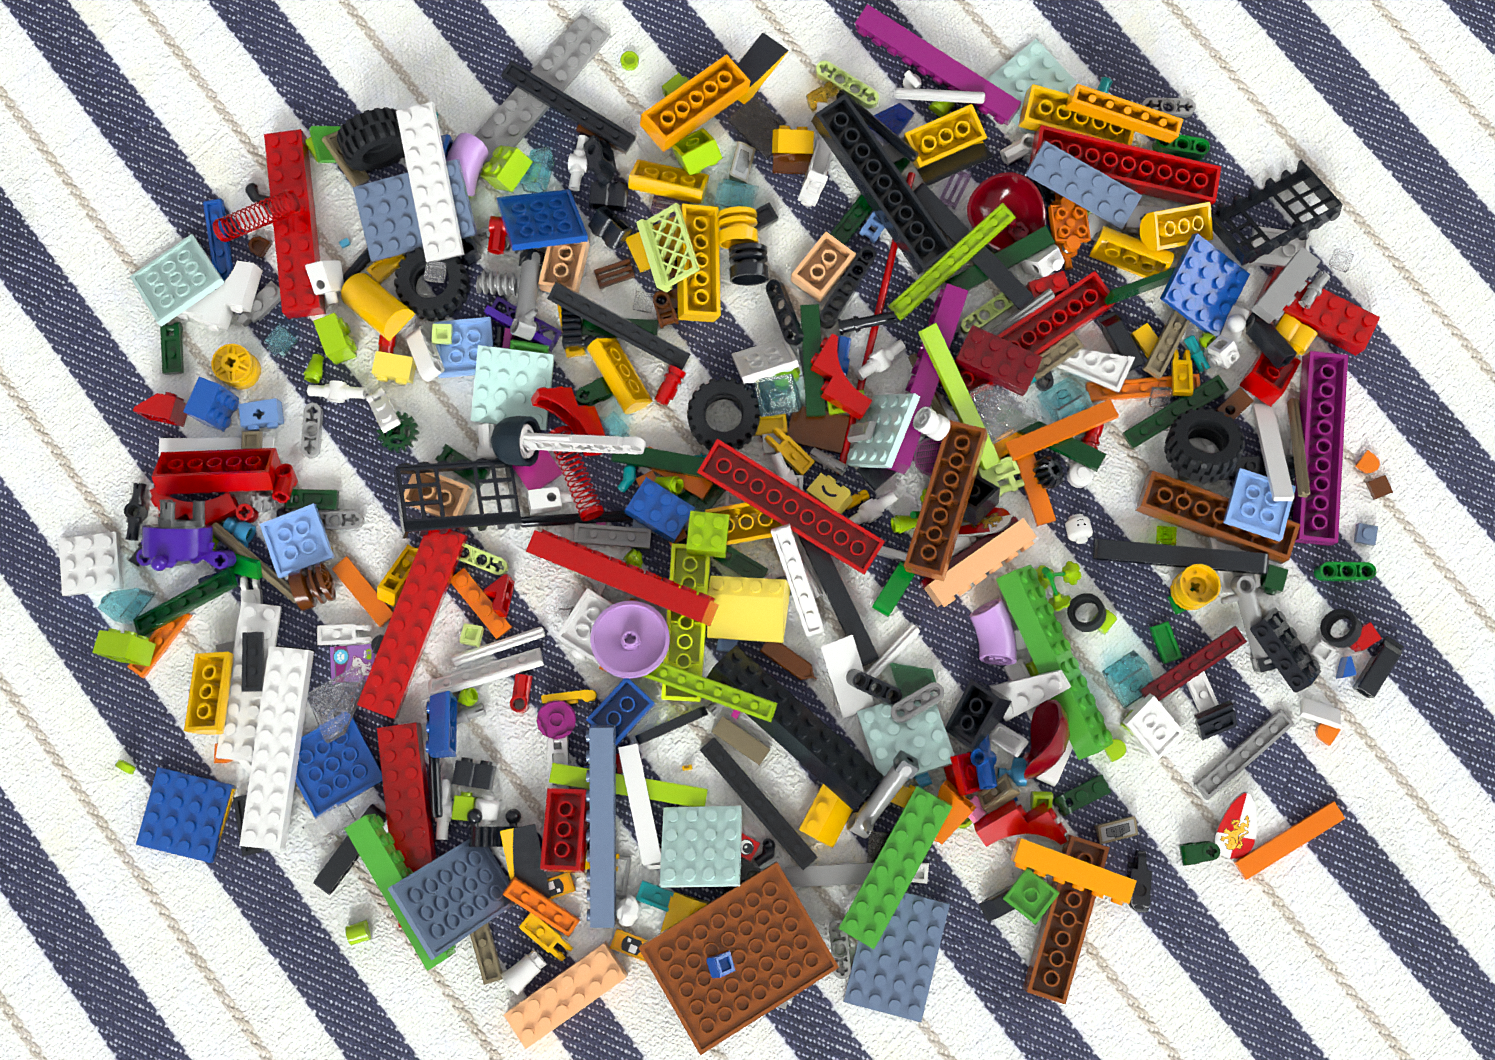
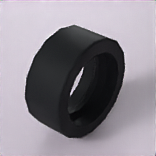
M1090 593L1077 595L1070 601V605L1067 608V615L1071 624L1081 632L1095 631L1106 620L1105 606L1097 596ZM1086 603L1095 604L1098 609L1096 618L1089 622L1077 620L1075 613L1081 605Z
M1335 609L1324 616L1321 621L1320 630L1322 636L1331 645L1337 648H1345L1358 641L1362 633V625L1351 611ZM1341 619H1349L1352 623L1350 631L1343 637L1334 638L1330 633L1334 623Z

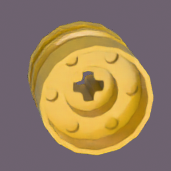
M737 206L722 209L717 213L718 226L722 229L718 232L720 247L729 249L731 246L740 243H759L758 230L754 228L757 225V211L755 209Z
M234 343L225 344L213 354L211 360L212 371L216 377L231 388L237 390L248 389L259 380L261 365L258 359L241 345Z
M1194 564L1187 567L1172 580L1170 586L1174 602L1186 610H1198L1215 600L1221 589L1220 578L1211 567L1204 564Z

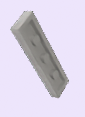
M575 523L573 542L650 549L652 530Z

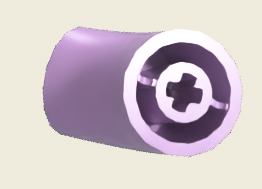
M460 133L448 152L446 162L455 159L460 160L468 196H475L478 176L488 157V150L479 138L469 133Z
M1001 598L994 599L974 610L969 616L978 637L979 659L991 665H1012L1017 661V647L1013 624Z

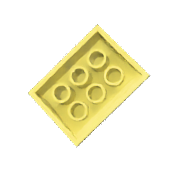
M710 576L708 595L715 598L714 602L719 604L711 626L707 625L708 638L784 642L790 587L786 580Z

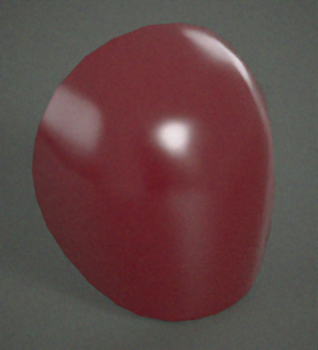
M1007 172L991 176L983 181L969 198L967 216L973 229L1001 203L1016 217L987 243L997 251L1005 249L1041 229L1046 224V211L1042 196L1035 184L1021 174Z
M1049 699L1042 702L1033 713L1030 730L1031 750L1030 753H1025L1023 757L1028 761L1024 773L1025 780L1047 772L1060 760L1066 750L1070 738L1067 713L1057 700Z

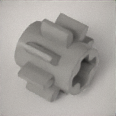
M270 490L255 491V495H251L250 503L253 504V508L256 511L265 513L271 510V507H275L276 500L273 499Z

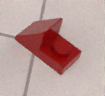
M504 574L483 590L489 598L494 599L492 603L493 611L499 617L506 618L515 581L508 574Z

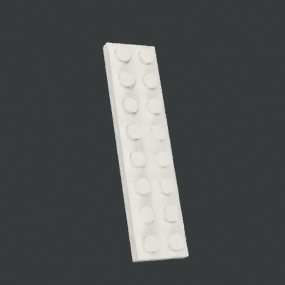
M429 102L398 110L396 114L426 262L430 263L464 255L435 105Z
M241 602L233 649L234 662L224 733L219 734L216 758L252 762L262 692H241L242 632H264L265 677L269 646L276 647L282 611L281 606Z

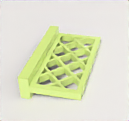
M679 204L671 205L648 220L641 219L636 222L658 289L668 292L673 289L672 285L700 270ZM675 211L676 217L674 222L668 221L670 213ZM661 220L659 230L656 231L653 223ZM666 223L672 224L668 235L663 233ZM677 227L681 228L679 238L673 237ZM662 235L667 237L663 247L659 245ZM672 239L677 241L674 251L668 249ZM682 243L686 244L687 247L684 255L678 253ZM667 252L672 253L669 263L664 261ZM677 255L683 257L679 268L673 266ZM687 259H689L693 267L687 271L683 270ZM671 269H677L675 277L670 280L669 274Z

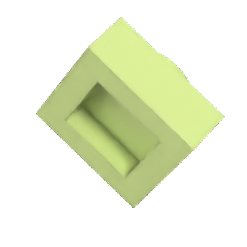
M432 324V343L452 344V324Z
M464 623L459 642L465 645L480 647L484 631L483 626Z

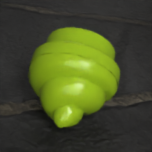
M635 549L630 550L623 560L627 563V566L631 564L642 568L641 552Z
M473 687L461 690L458 696V702L468 707L473 706L478 701V693Z

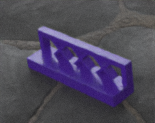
M497 296L491 307L487 305L484 313L487 317H491L492 320L511 329L514 320L511 318V315L516 314V306ZM499 303L506 306V313L496 310ZM534 317V322L538 323L540 330L535 332L530 341L536 344L549 346V351L552 352L562 335V331ZM552 331L556 335L553 340H550L543 333Z

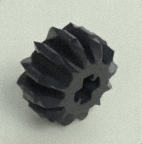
M1045 456L1034 463L1035 468L1033 472L1035 473L1034 478L1038 480L1037 484H1041L1042 488L1053 489L1064 482L1063 477L1065 473L1063 472L1064 467L1060 465L1061 461H1057L1056 457Z

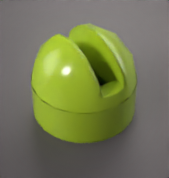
M1203 333L1202 338L1199 337V344L1207 349L1216 337L1210 333Z

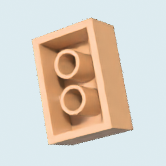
M825 232L791 274V282L821 303L850 267L856 253L828 232Z
M589 241L547 247L538 282L541 291L550 293L555 282H558L579 293L590 248Z
M434 472L420 473L421 483L435 482ZM416 474L411 475L408 484H417ZM439 475L445 517L463 515L473 489L465 484ZM436 487L422 488L424 501L438 500ZM418 488L405 490V502L419 501ZM439 504L425 505L426 513L441 517ZM410 506L421 511L420 506Z

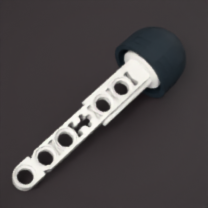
M531 416L507 417L495 426L491 436V445L495 455L502 462L515 466L534 465L538 459L539 450L643 454L646 442L638 437L541 433L537 420Z

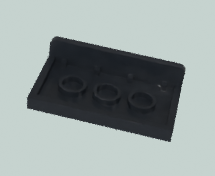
M1276 607L1269 610L1258 623L1250 628L1256 640L1293 692L1297 693L1313 684L1321 673L1320 665L1315 659H1312L1307 646L1297 638V632L1288 625L1286 617L1281 611H1278Z

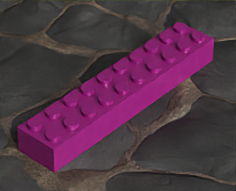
M947 283L944 289H940L936 297L933 312H931L928 320V326L937 323L949 349L968 290ZM923 342L919 347L917 360L911 371V374L914 375H911L905 389L908 393H915L920 398L892 468H886L904 475L911 465L921 432L913 427V419L921 408H930L939 381V376Z
M1309 351L1302 356L1299 406L1310 495L1306 498L1298 496L1295 477L1296 489L1294 493L1293 522L1300 524L1295 540L1297 543L1325 546L1338 543L1348 355Z

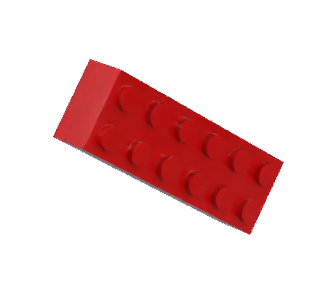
M1277 266L1269 273L1254 305L1283 268ZM1305 280L1307 285L1301 292L1297 291L1294 294L1296 299L1290 306L1286 305L1282 309L1285 311L1284 314L1294 317L1300 323L1315 330L1318 333L1316 336L1355 356L1364 351L1380 317L1325 289H1322L1321 295L1316 297L1309 309H1306V306L1303 308L1299 305V301L1306 293L1307 286L1312 284Z
M276 448L161 452L151 477L158 495L268 491L274 489L277 479L275 470L281 463Z

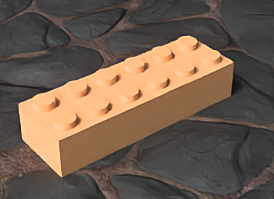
M1022 518L948 570L944 582L934 580L924 589L937 607L940 605L945 607L956 599L954 595L958 594L961 596L971 589V583L977 585L987 577V572L992 574L1003 566L1001 562L1005 561V563H1008L1018 556V550L1023 552L1035 544L1033 540L1037 536L1025 519Z
M605 941L509 1009L504 1014V1017L525 1049H527L624 980L628 973Z

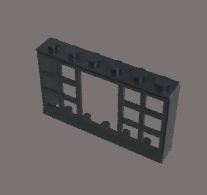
M1301 159L1298 161L1295 173L1291 174L1288 170H1284L1279 181L1275 182L1272 178L1267 179L1264 189L1260 191L1256 186L1251 187L1248 197L1244 199L1237 194L1234 196L1233 203L1229 207H1226L1223 202L1220 203L1215 214L1211 211L1212 229L1241 263V266L1247 263H1253L1263 255L1270 254L1280 246H1286L1290 241L1303 237L1307 232L1318 229L1329 221L1336 220L1340 216L1343 204ZM1303 181L1310 190L1299 194L1292 186ZM1288 189L1295 197L1284 202L1277 194ZM1314 193L1321 201L1310 206L1303 198ZM1273 197L1297 223V226L1269 239L1247 214L1246 210ZM1299 201L1306 209L1294 214L1288 206ZM1322 205L1329 209L1319 215L1314 211ZM1241 213L1247 222L1237 227L1230 218ZM1307 213L1313 216V218L1303 223L1299 219V217ZM1226 221L1232 230L1228 231L1222 222ZM1251 225L1258 234L1247 239L1240 230ZM1236 233L1242 242L1238 243L1232 234ZM1262 237L1265 242L1261 245L1254 247L1250 243ZM1245 245L1250 249L1247 252L1243 249Z
M480 458L476 461L461 459L457 462L444 460L438 463L420 462L415 465L402 463L395 467L394 480L403 539L407 538L409 532L419 531L420 536H425L431 530H439V534H446L448 529L458 528L459 532L463 533L469 527H478V531H484L487 526L497 525V529L501 530L507 524H514L515 530H517L522 524L513 465L506 464L499 458L493 460ZM495 468H505L506 478H497ZM477 469H491L492 478L479 479ZM473 470L480 514L445 517L439 472ZM434 472L435 482L421 483L420 473ZM401 474H416L417 484L402 485ZM493 483L495 495L481 496L480 484ZM498 483H508V495L499 494ZM436 487L438 500L424 501L422 488ZM418 488L419 501L405 502L403 489ZM510 499L512 512H502L501 500ZM496 500L498 513L484 514L482 501ZM439 504L441 517L426 518L425 505ZM420 506L422 518L407 519L406 507Z

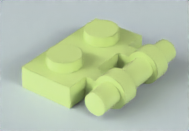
M1011 456L1001 459V462L983 471L981 467L977 470L980 477L1000 488L999 497L1003 493L1017 491L1018 488L1025 485L1023 479L1016 481L1014 478L1015 475L1020 473L1016 460L1013 461ZM1007 478L1008 484L999 486L998 481Z

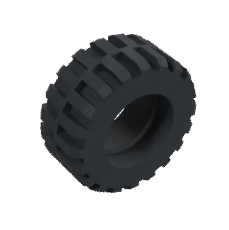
M388 107L383 109L374 108V110L370 111L366 110L364 113L354 115L352 119L349 118L345 124L341 125L337 133V142L348 166L358 171L380 170L383 167H389L391 164L399 162L401 158H405L396 114L398 110Z
M418 247L415 248L416 252L412 254L408 252L406 254L407 258L405 260L401 259L399 262L400 269L397 268L395 271L397 278L394 279V286L397 288L395 291L400 301L422 320L426 318L428 321H434L435 318H438L441 321L445 320L444 316H454L453 312L456 309L460 311L463 308L461 303H466L468 299L466 293L470 292L469 276L460 259L456 256L428 263L426 262L424 249ZM439 269L448 274V285L440 295L425 298L417 293L416 285L418 279L425 272Z
M720 377V380L717 381L713 378L709 380L708 384H701L699 386L700 389L694 391L692 399L688 403L687 418L693 437L708 450H711L717 439L734 449H742L744 444L751 442L753 435L757 432L760 421L759 403L757 398L754 397L753 391L751 389L748 390L747 385L743 382L737 383V379L733 378L726 380V377ZM725 399L735 402L740 407L742 417L736 428L721 432L712 429L708 425L706 411L713 402Z
M1196 408L1195 411L1193 409L1187 410L1185 413H1181L1171 425L1164 446L1168 463H1171L1174 471H1179V475L1188 477L1190 481L1198 480L1199 483L1210 481V483L1217 482L1218 479L1223 480L1234 471L1245 448V438L1243 433L1240 432L1241 428L1237 423L1234 424V419L1230 416L1226 417L1224 412H1216L1212 408L1207 410ZM1189 439H1207L1215 444L1220 452H1202L1196 449Z

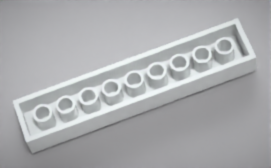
M269 646L239 846L275 850L286 849L314 656L313 651Z

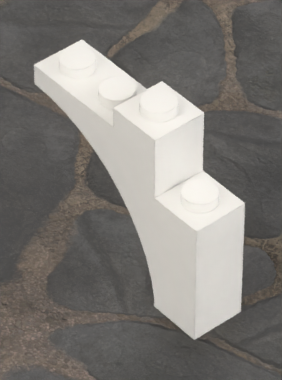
M822 139L817 141L798 197V201H801V204L807 207L816 206L826 184L827 172L833 156V152Z
M237 261L224 284L180 313L177 317L181 319L193 318L196 321L203 322L208 326L209 330L219 332V330L228 331L233 311L236 313H242L243 311L251 312L263 270L254 263Z

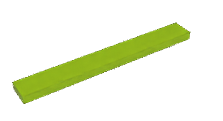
M1001 203L888 306L891 311H894V314L902 321L1016 218L1014 214Z
M937 323L918 332L960 423L985 428ZM989 435L980 461L983 471L1001 462Z
M663 662L654 671L643 676L768 722L772 721L778 704Z
M552 763L549 783L590 789V782H586V771L590 769ZM616 774V794L628 796L624 775ZM645 779L650 800L691 807H705L708 789Z

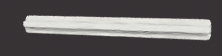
M911 624L865 673L876 678L919 634L920 630L918 627ZM837 701V702L834 704V707L841 713V710H840V707H839V704H838V701Z

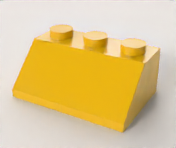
M822 783L798 829L833 848L853 810Z
M673 892V897H670L668 904L669 911L665 914L660 933L710 902Z

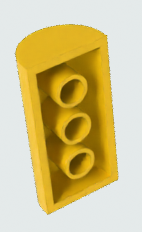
M972 104L904 133L906 143L919 153V157L912 162L917 169L987 139Z
M637 159L629 175L628 187L636 191L702 205L708 187L709 175L698 173L690 176L681 168Z
M1210 202L1150 212L1142 218L1140 223L1141 240L1152 251L1187 245L1192 234L1198 233L1207 241L1213 240Z
M1102 226L1089 257L1146 278L1168 270L1173 262L1174 253L1165 249L1158 251L1149 250L1142 240Z
M357 273L351 276L342 287L341 299L344 304L388 341L415 315L412 310L366 273Z
M596 338L589 344L587 350L624 414L634 413L653 402L616 338Z
M747 503L705 510L708 513L729 515L727 545L772 537L771 529L783 526Z
M195 653L184 726L185 732L203 735H219L224 733L234 662L233 653Z

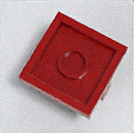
M973 751L950 757L952 765L944 767L946 779L958 789L959 796L983 790L979 788L976 766L971 762V753Z

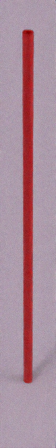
M908 172L906 182L912 189L915 173ZM893 239L874 315L882 314L898 249ZM874 326L870 329L862 366L867 363V360H869L868 356L873 353L879 326ZM866 378L864 380L858 379L856 388L858 391L864 390ZM852 415L849 418L839 459L844 464L847 462L851 445L847 436L851 425L856 424L857 420Z

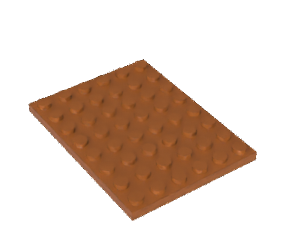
M777 861L740 883V886L732 888L638 947L700 1055L839 968ZM730 951L736 971L720 978H712L706 959Z

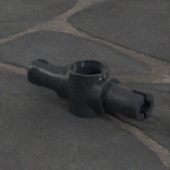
M133 483L132 498L124 507V514L127 517L126 522L128 523L125 540L139 541L140 525L143 524V521L148 516V510L145 507L146 502L144 501L147 484ZM136 508H138L139 512L136 516H134L133 512Z

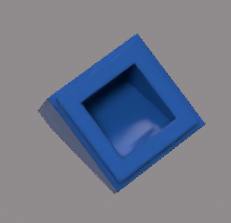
M1341 657L1336 679L1356 675L1352 657Z
M730 951L706 959L712 978H720L736 971Z

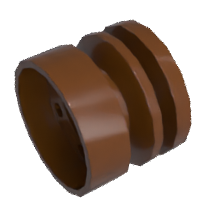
M323 562L316 563L315 567L313 565L308 566V574L304 569L288 574L292 595L302 611L316 607L317 599L322 604H325L327 599L328 601L336 599L333 578Z

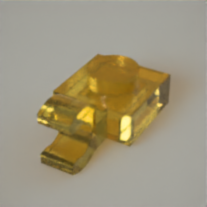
M832 81L826 82L824 88L820 86L806 95L808 107L812 112L817 110V102L828 103V98L837 95V87L833 88Z

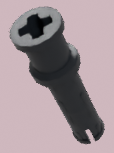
M894 311L861 318L853 316L851 319H838L841 336L847 332L856 331L857 333L863 328L896 323Z

